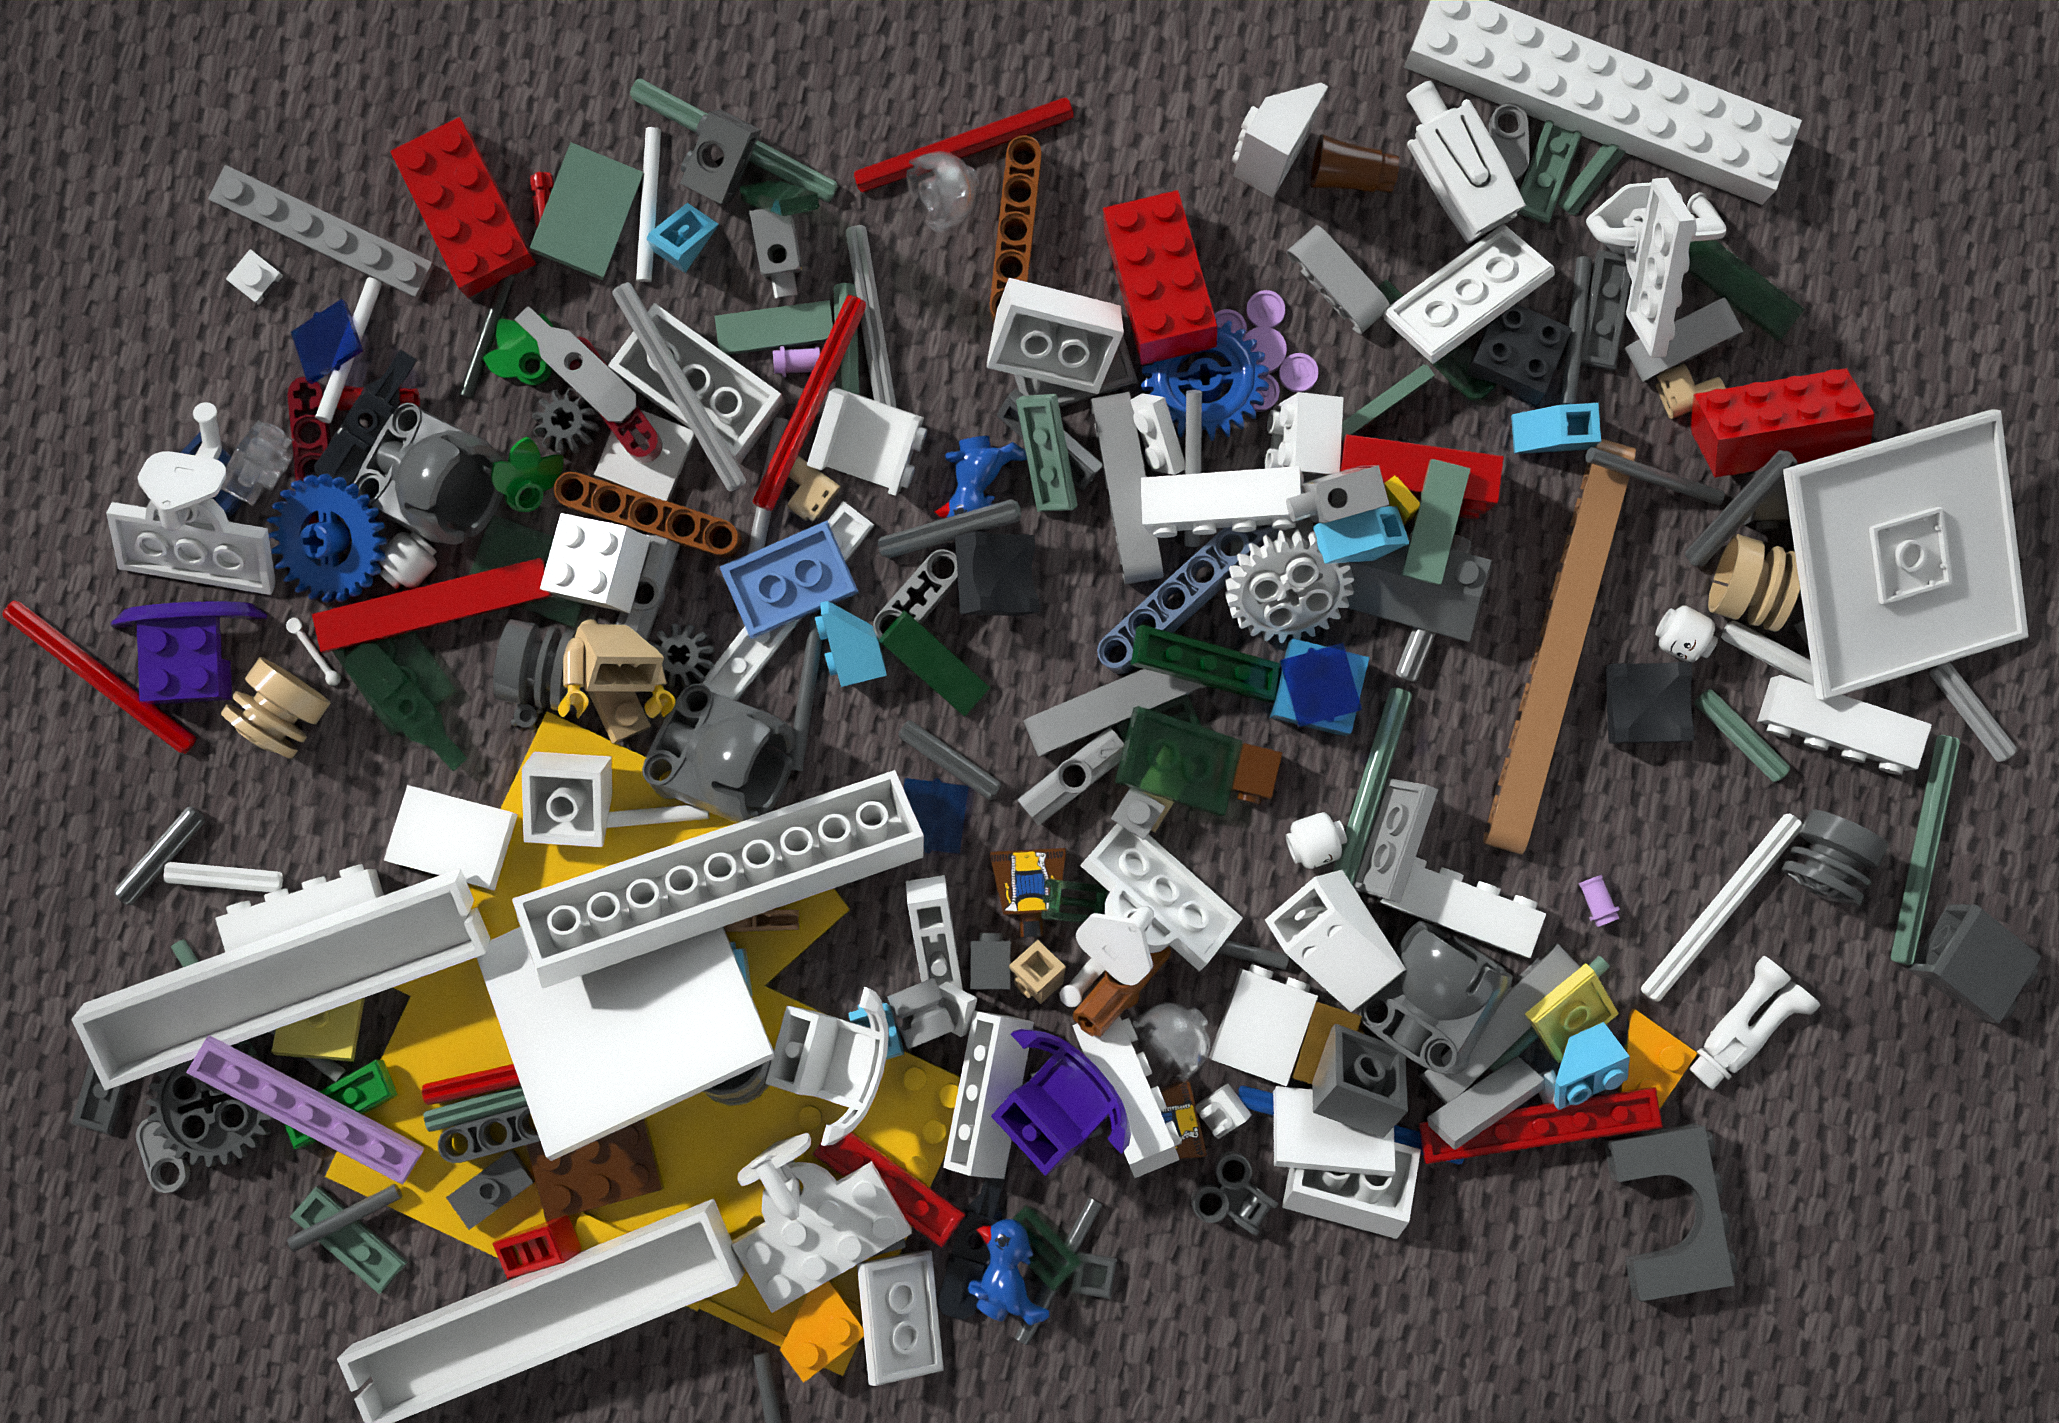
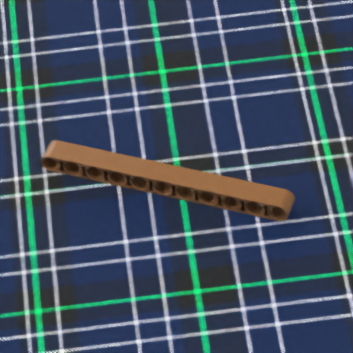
M1601 438V442L1594 447L1633 461L1635 459L1636 448ZM1588 462L1580 489L1584 490L1581 499L1577 498L1570 526H1574L1571 535H1567L1560 559L1563 567L1561 572L1556 574L1550 595V600H1553L1551 610H1546L1539 636L1543 637L1541 646H1536L1529 674L1533 675L1530 684L1526 683L1518 710L1522 711L1520 721H1515L1508 748L1512 749L1509 758L1505 757L1498 782L1501 790L1499 795L1494 797L1487 823H1490L1491 826L1489 833L1485 832L1483 837V843L1521 855L1526 850L1630 477Z

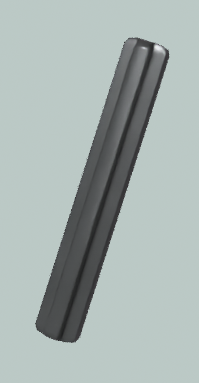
M1778 451L1685 552V556L1689 559L1690 564L1693 566H1704L1784 481L1783 469L1796 466L1798 463L1791 452Z
M1010 499L882 536L878 540L879 552L883 557L892 558L955 540L957 535L974 531L983 532L1018 522L1022 516L1019 503Z

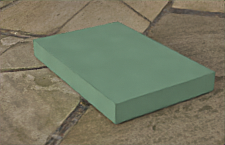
M570 142L529 251L603 280L644 172Z

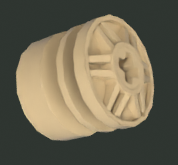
M1736 534L1726 545L1714 576V580L1727 583L1728 587L1712 583L1708 602L1709 611L1735 620L1739 619L1748 607L1747 619L1750 625L1759 626L1762 623L1764 629L1773 632L1779 631L1790 616L1800 592L1795 551H1790L1786 554L1784 548L1776 546L1771 549L1764 559L1765 546L1762 541Z
M259 657L245 677L247 683L257 691L256 695L252 697L235 691L232 696L233 699L245 710L242 711L226 704L221 711V715L236 728L239 734L266 751L275 752L292 759L298 750L285 736L287 735L294 740L304 742L307 737L295 725L297 719L316 725L331 703L322 694L287 670L265 658Z

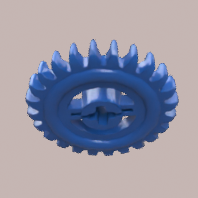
M1227 321L1221 328L1217 324L1216 348L1153 362L1152 365H1146L1142 368L1144 376L1152 377L1142 382V390H1151L1152 392L1149 395L1165 397L1173 424L1179 423V437H1182L1186 432V397L1179 389L1202 391V402H1210L1220 396L1223 384L1233 383L1229 392L1220 400L1202 403V430L1207 431L1210 441L1215 440L1216 428H1220L1226 437H1230V423H1234L1239 429L1243 430V414L1251 419L1256 418V411L1251 403L1258 404L1259 406L1264 405V398L1257 391H1267L1269 389V384L1259 378L1267 376L1269 368L1257 364L1264 361L1265 354L1260 351L1252 352L1257 347V340L1249 339L1243 341L1246 336L1245 329L1241 328L1232 333L1231 321ZM1201 352L1215 353L1223 357L1231 365L1220 367L1216 361L1210 358H1201L1194 361L1187 372L1177 373L1181 364L1187 358ZM1201 376H1208L1210 385H1202Z
M322 474L318 478L314 475H309L304 478V482L301 480L292 482L291 488L295 489V491L287 489L280 492V496L285 498L287 502L280 501L272 504V508L277 509L282 515L267 519L268 523H273L279 527L278 531L268 533L269 538L279 541V545L271 549V554H282L284 557L274 568L289 567L291 570L283 581L290 582L299 578V585L295 588V592H303L311 587V593L308 596L311 600L321 597L323 593L322 601L324 603L332 602L335 598L337 601L343 602L350 596H359L362 593V588L372 586V576L378 575L381 572V568L376 561H382L386 558L385 553L379 549V546L387 544V540L378 533L385 526L383 522H376L374 519L379 513L378 508L369 509L367 507L370 502L368 494L358 497L359 487L356 484L347 486L346 480L343 477L332 479L329 474ZM319 511V522L307 526L312 515ZM337 515L346 522L352 538L351 551L346 560L339 564L338 554L347 548L350 537L345 525L337 520Z

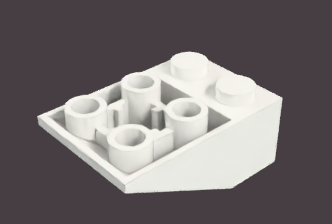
M1343 870L1314 877L1265 919L1284 952L1350 1012L1357 1010L1406 971V968Z

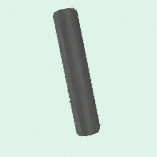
M908 720L899 731L898 736L900 739L985 798L993 799L1000 790L1001 783L913 721Z
M191 806L187 807L116 887L114 891L115 896L128 906L133 905L164 870L166 863L171 862L205 823L204 815Z

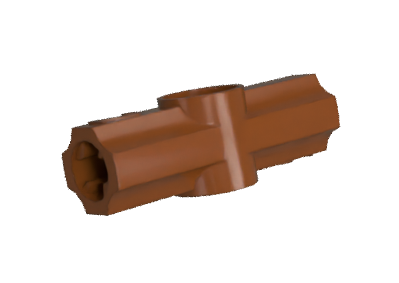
M1167 946L1161 952L1150 953L1153 967L1135 985H1119L1117 983L1120 982L1105 970L1104 978L1073 1012V1020L1078 1023L1081 1030L1092 1037H1101L1124 1009L1131 1008L1137 1004L1140 991L1171 956V948Z

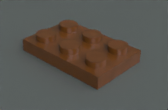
M646 1118L553 1161L546 1158L541 1141L526 1145L546 1222L565 1215L569 1216L664 1189Z

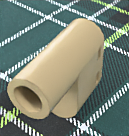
M1684 363L1660 372V375H1657L1659 383L1656 384V388L1670 419L1692 411L1693 394L1708 392L1713 389H1726L1720 377H1715L1695 385Z
M797 456L788 477L799 484L800 487L790 499L787 507L805 521L810 519L813 522L821 516L841 486L818 469L807 466V461Z

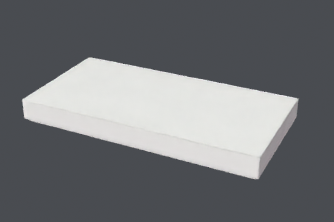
M1502 224L1390 305L1383 312V317L1390 326L1434 364L1555 275L1554 266L1505 224Z

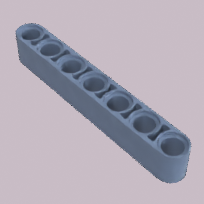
M1272 524L1266 529H1256L1251 532H1234L1232 527L1223 528L1100 641L1097 653L1101 663L1116 674H1126L1136 667L1131 665L1136 627L1141 622L1153 619L1156 622V629L1174 633L1226 585L1225 579L1232 578L1229 567L1240 566L1237 555L1232 557L1225 555V547L1229 542L1234 540L1242 541L1244 546L1240 554L1250 556L1249 544L1253 543L1258 547L1264 546L1263 536L1267 535L1273 542L1278 538V533L1281 530L1273 529ZM1207 566L1214 568V576L1207 583L1196 582L1195 577L1199 569ZM1174 593H1183L1185 595L1184 604L1175 610L1168 609V598ZM1119 645L1126 646L1127 653L1125 658L1118 663L1110 662L1109 655L1111 650Z

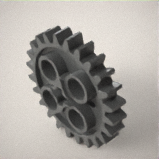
M242 1044L237 1050L248 1054L251 1046ZM255 1054L251 1057L261 1062L263 1055ZM194 1059L172 1066L169 1069L155 1072L162 1081L161 1083L149 1084L148 1088L158 1094L157 1098L147 1100L146 1104L157 1107V1112L147 1117L148 1121H159L161 1124L154 1131V1136L165 1134L168 1136L163 1144L164 1149H170L175 1145L178 1146L175 1155L176 1159H183L191 1153L190 1165H198L205 1158L207 1167L216 1166L218 1157L223 1165L231 1164L233 1162V1153L239 1159L248 1156L245 1145L251 1148H259L261 1146L260 1141L256 1137L257 1134L268 1135L271 1133L264 1122L265 1120L275 1118L238 1099L220 1102L213 1105V1107L199 1108L181 1114L179 1109L182 1106L211 1099L212 1096L227 1095L186 1073ZM188 1077H191L196 1084L195 1094L191 1098L184 1095L182 1087ZM235 1105H239L244 1112L243 1122L239 1126L234 1125L230 1119L231 1109ZM196 1116H200L205 1122V1130L200 1137L196 1136L192 1131V1122Z

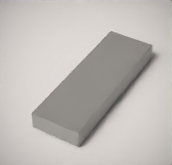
M1517 1056L1428 1116V1126L1456 1150L1545 1089V1079Z

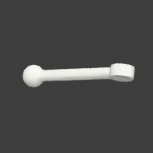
M297 618L289 619L286 624L287 630L299 637L326 674L325 680L330 686L338 685L341 681L340 674L337 671H332L302 630V621Z

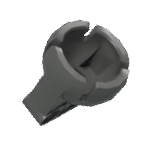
M404 403L397 407L384 425L367 455L354 484L359 487L358 497L368 494L370 502L367 507L369 509L377 507L380 516L386 517L431 541L456 545L464 542V536L473 537L484 530L496 514L503 493L494 488L491 481V471L493 464L503 461V459L487 440L432 415L413 403Z
M703 684L689 685L675 701L676 704L673 710L667 714L650 747L642 768L645 780L662 798H675L735 823L769 813L782 795L792 768V759L783 753L772 750L769 745L778 748L786 754L794 750L795 736L792 727L775 715L713 693ZM707 703L703 710L695 712L698 706ZM671 771L668 778L659 781L665 772Z
M1418 921L1407 931L1396 951L1406 971L1360 1006L1359 1015L1362 1016L1361 1021L1378 1037L1416 1063L1436 1073L1459 1074L1468 1067L1470 1054L1508 994L1513 977L1505 972V969L1500 964L1461 939L1450 937L1447 942H1444L1445 933L1440 928L1424 921ZM1385 1003L1388 1007V1016L1381 1022L1378 1017V1010ZM1448 1045L1452 1050V1059L1445 1066L1441 1060V1052Z

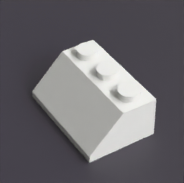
M1009 278L996 312L987 368L1098 394L1124 333L1121 306Z
M1394 1142L1395 1173L1392 1177L1290 1168L1282 1208L1397 1239L1410 1220L1421 1149Z

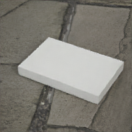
M407 785L384 861L438 876L461 868L468 884L495 891L518 815L513 812Z
M1276 1086L1273 1091L1274 1166L1393 1176L1395 1173L1394 1127L1384 1138L1313 1113L1312 1089Z
M916 1251L857 1264L869 1385L878 1386L944 1371L932 1251Z

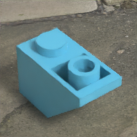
M1598 403L1556 405L1511 415L1514 454L1589 450V448L1595 447L1601 442Z
M1397 506L1380 507L1331 522L1318 523L1313 526L1317 538V546L1325 564L1374 561L1410 544Z
M829 601L821 602L822 616L815 617L820 639H828L831 652L825 653L830 676L838 674L841 687L887 676L879 639L874 632L873 626Z
M1604 1022L1569 1037L1555 1082L1554 1105L1558 1110L1571 1104L1579 1105L1590 1096L1606 1089L1613 1090L1628 1080L1630 1056Z

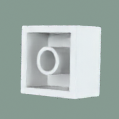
M561 513L540 589L563 599L630 613L651 538L627 526Z

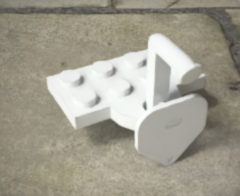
M1668 178L1652 179L1651 183L1625 185L1590 214L1586 220L1587 226L1598 241L1604 243L1614 253L1625 254L1627 269L1632 280L1626 316L1651 358L1666 357L1669 341L1674 338V317L1676 308L1680 307L1682 302L1681 284L1684 273H1687L1689 269L1688 251L1690 242L1721 239L1727 231L1725 223L1713 205L1707 200L1706 194L1702 192L1694 194L1689 199L1686 207L1681 194L1677 193Z
M201 403L193 410L194 419L199 422L202 444L196 455L165 451L150 456L138 475L140 487L150 498L147 508L112 502L106 514L118 569L271 595L276 581L268 528L229 522L224 510L212 499L219 493L226 479V469L224 464L218 461L222 446L216 418L217 409L211 403Z
M1116 824L1080 865L1110 893L1105 901V915L1091 914L1076 932L1079 946L1091 959L1084 965L1070 984L1061 989L1060 999L1068 1007L1078 1006L1082 1001L1084 993L1104 970L1123 984L1135 985L1153 967L1150 953L1161 952L1169 945L1198 971H1201L1243 918L1149 834L1145 840H1142L1124 827Z
M808 1133L775 1142L738 1173L737 1180L741 1186L753 1183L758 1179H761L765 1186L762 1197V1214L765 1222L732 1240L731 1246L771 1313L912 1234L910 1225L872 1161L838 1181L826 1169L814 1163H795L793 1159L803 1154L811 1146V1137ZM799 1180L803 1183L804 1186L802 1191L799 1186Z

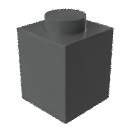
M979 933V941H971V989H1010L1011 941H1003V933Z

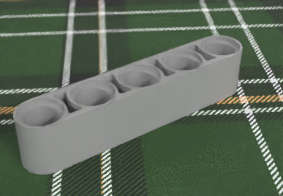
M1129 392L1091 399L1092 414L1095 415L1096 423L1094 425L1099 451L1102 453L1103 460L1101 463L1103 464L1106 489L1109 490L1110 498L1108 500L1113 527L1116 528L1117 536L1115 538L1120 565H1123L1124 574L1122 575L1125 585L1159 579L1164 576L1158 539L1153 536V533H1148L1142 525L1141 478H1145L1146 475Z
M1142 669L1033 715L1023 722L1038 757L1050 753L1049 751L1063 748L1086 738L1085 736L1089 734H1096L1122 723L1121 721L1127 718L1136 717L1157 708L1160 704L1169 703L1192 693L1193 690L1206 686Z
M1558 943L1551 945L1545 950L1547 955L1542 960L1537 958L1517 977L1519 982L1513 988L1512 986L1510 987L1508 994L1471 1052L1469 1065L1463 1072L1459 1074L1436 1073L1426 1067L1421 1069L1418 1076L1445 1105L1462 1094L1532 1026L1525 1013L1581 968ZM1448 1045L1441 1052V1060L1445 1066L1452 1059V1050Z

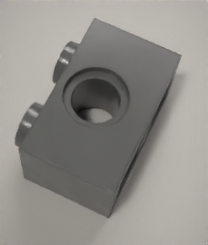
M721 109L710 111L708 115H703L695 131V135L699 137L695 148L686 154L682 162L681 171L684 172L680 184L720 204L732 201L762 130ZM714 145L719 146L723 150L724 161L721 165L715 163L712 159L711 150Z

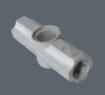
M649 533L646 536L651 539L637 590L643 584H651L654 588V597L651 602L642 605L637 601L635 593L631 612L620 611L616 625L631 627L647 642L658 609L664 602V592L680 548L679 543Z
M1109 727L1017 800L1035 823L1040 826L1131 753L1118 735ZM1076 765L1084 770L1086 778L1081 786L1072 788L1064 783L1063 772L1066 768Z

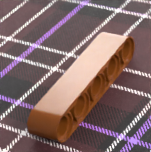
M1027 135L1014 138L1009 143L1006 152L990 295V315L993 323H995L996 309L999 306L1009 279L1002 275L1001 269L1007 264H1016L1022 269V273L1014 279L1028 282L1041 171V147L1038 141ZM1020 151H1027L1034 156V160L1029 164L1022 165L1014 160V156ZM1022 188L1029 192L1030 197L1027 201L1018 203L1013 201L1009 195L1013 190ZM1012 226H1019L1025 230L1026 235L1021 240L1013 241L1006 237L1005 232Z
M577 472L563 473L554 484L555 497L561 504L571 510L595 518L627 526L645 534L657 535L680 545L722 558L735 555L742 545V537L738 529L732 523L718 517ZM581 482L584 488L582 496L578 500L569 501L566 496L567 488L572 483ZM618 494L621 499L619 508L615 512L606 513L603 509V501L608 495ZM647 506H656L658 517L655 522L643 525L640 522L642 509ZM686 517L693 518L695 522L693 533L686 537H680L676 531L678 522ZM722 529L730 530L732 533L730 545L723 549L715 548L713 543L714 535Z

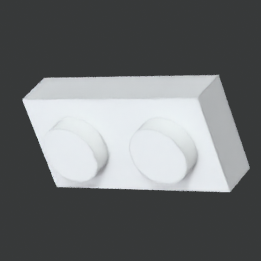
M1142 393L1131 399L1134 423L1141 433L1145 446V458L1152 471L1176 475L1185 470V461L1165 397Z

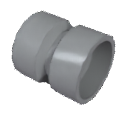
M935 977L887 996L894 1016L903 1020L900 1031L908 1049L955 1030L948 1010L939 1006V1002L943 997Z

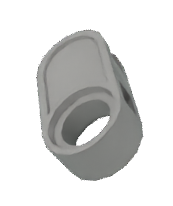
M1507 103L1496 108L1491 116L1489 134L1505 160L1514 181L1522 177L1529 166L1528 118L1522 107L1517 104ZM1505 114L1514 116L1518 121V130L1513 133L1503 132L1498 126V118Z
M145 1119L137 1128L136 1141L148 1180L152 1187L159 1192L169 1193L177 1191L189 1181L190 1166L184 1158H175L178 1149L177 1145L170 1149L163 1148V1144L168 1138L166 1134L160 1136L153 1135L154 1131L161 1126L160 1122ZM166 1162L174 1163L179 1169V1179L174 1184L165 1183L160 1176L161 1167Z

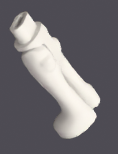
M1762 956L1755 965L1753 983L1736 1006L1710 1032L1704 1048H1700L1697 1051L1700 1057L1689 1070L1713 1090L1723 1078L1729 1080L1732 1077L1727 1070L1735 1073L1745 1066L1760 1051L1771 1034L1786 1018L1794 1013L1811 1015L1820 1007L1819 1002L1802 987L1790 981L1791 977L1769 958ZM1781 989L1758 1020L1749 1026L1748 1022L1758 1008L1775 991Z

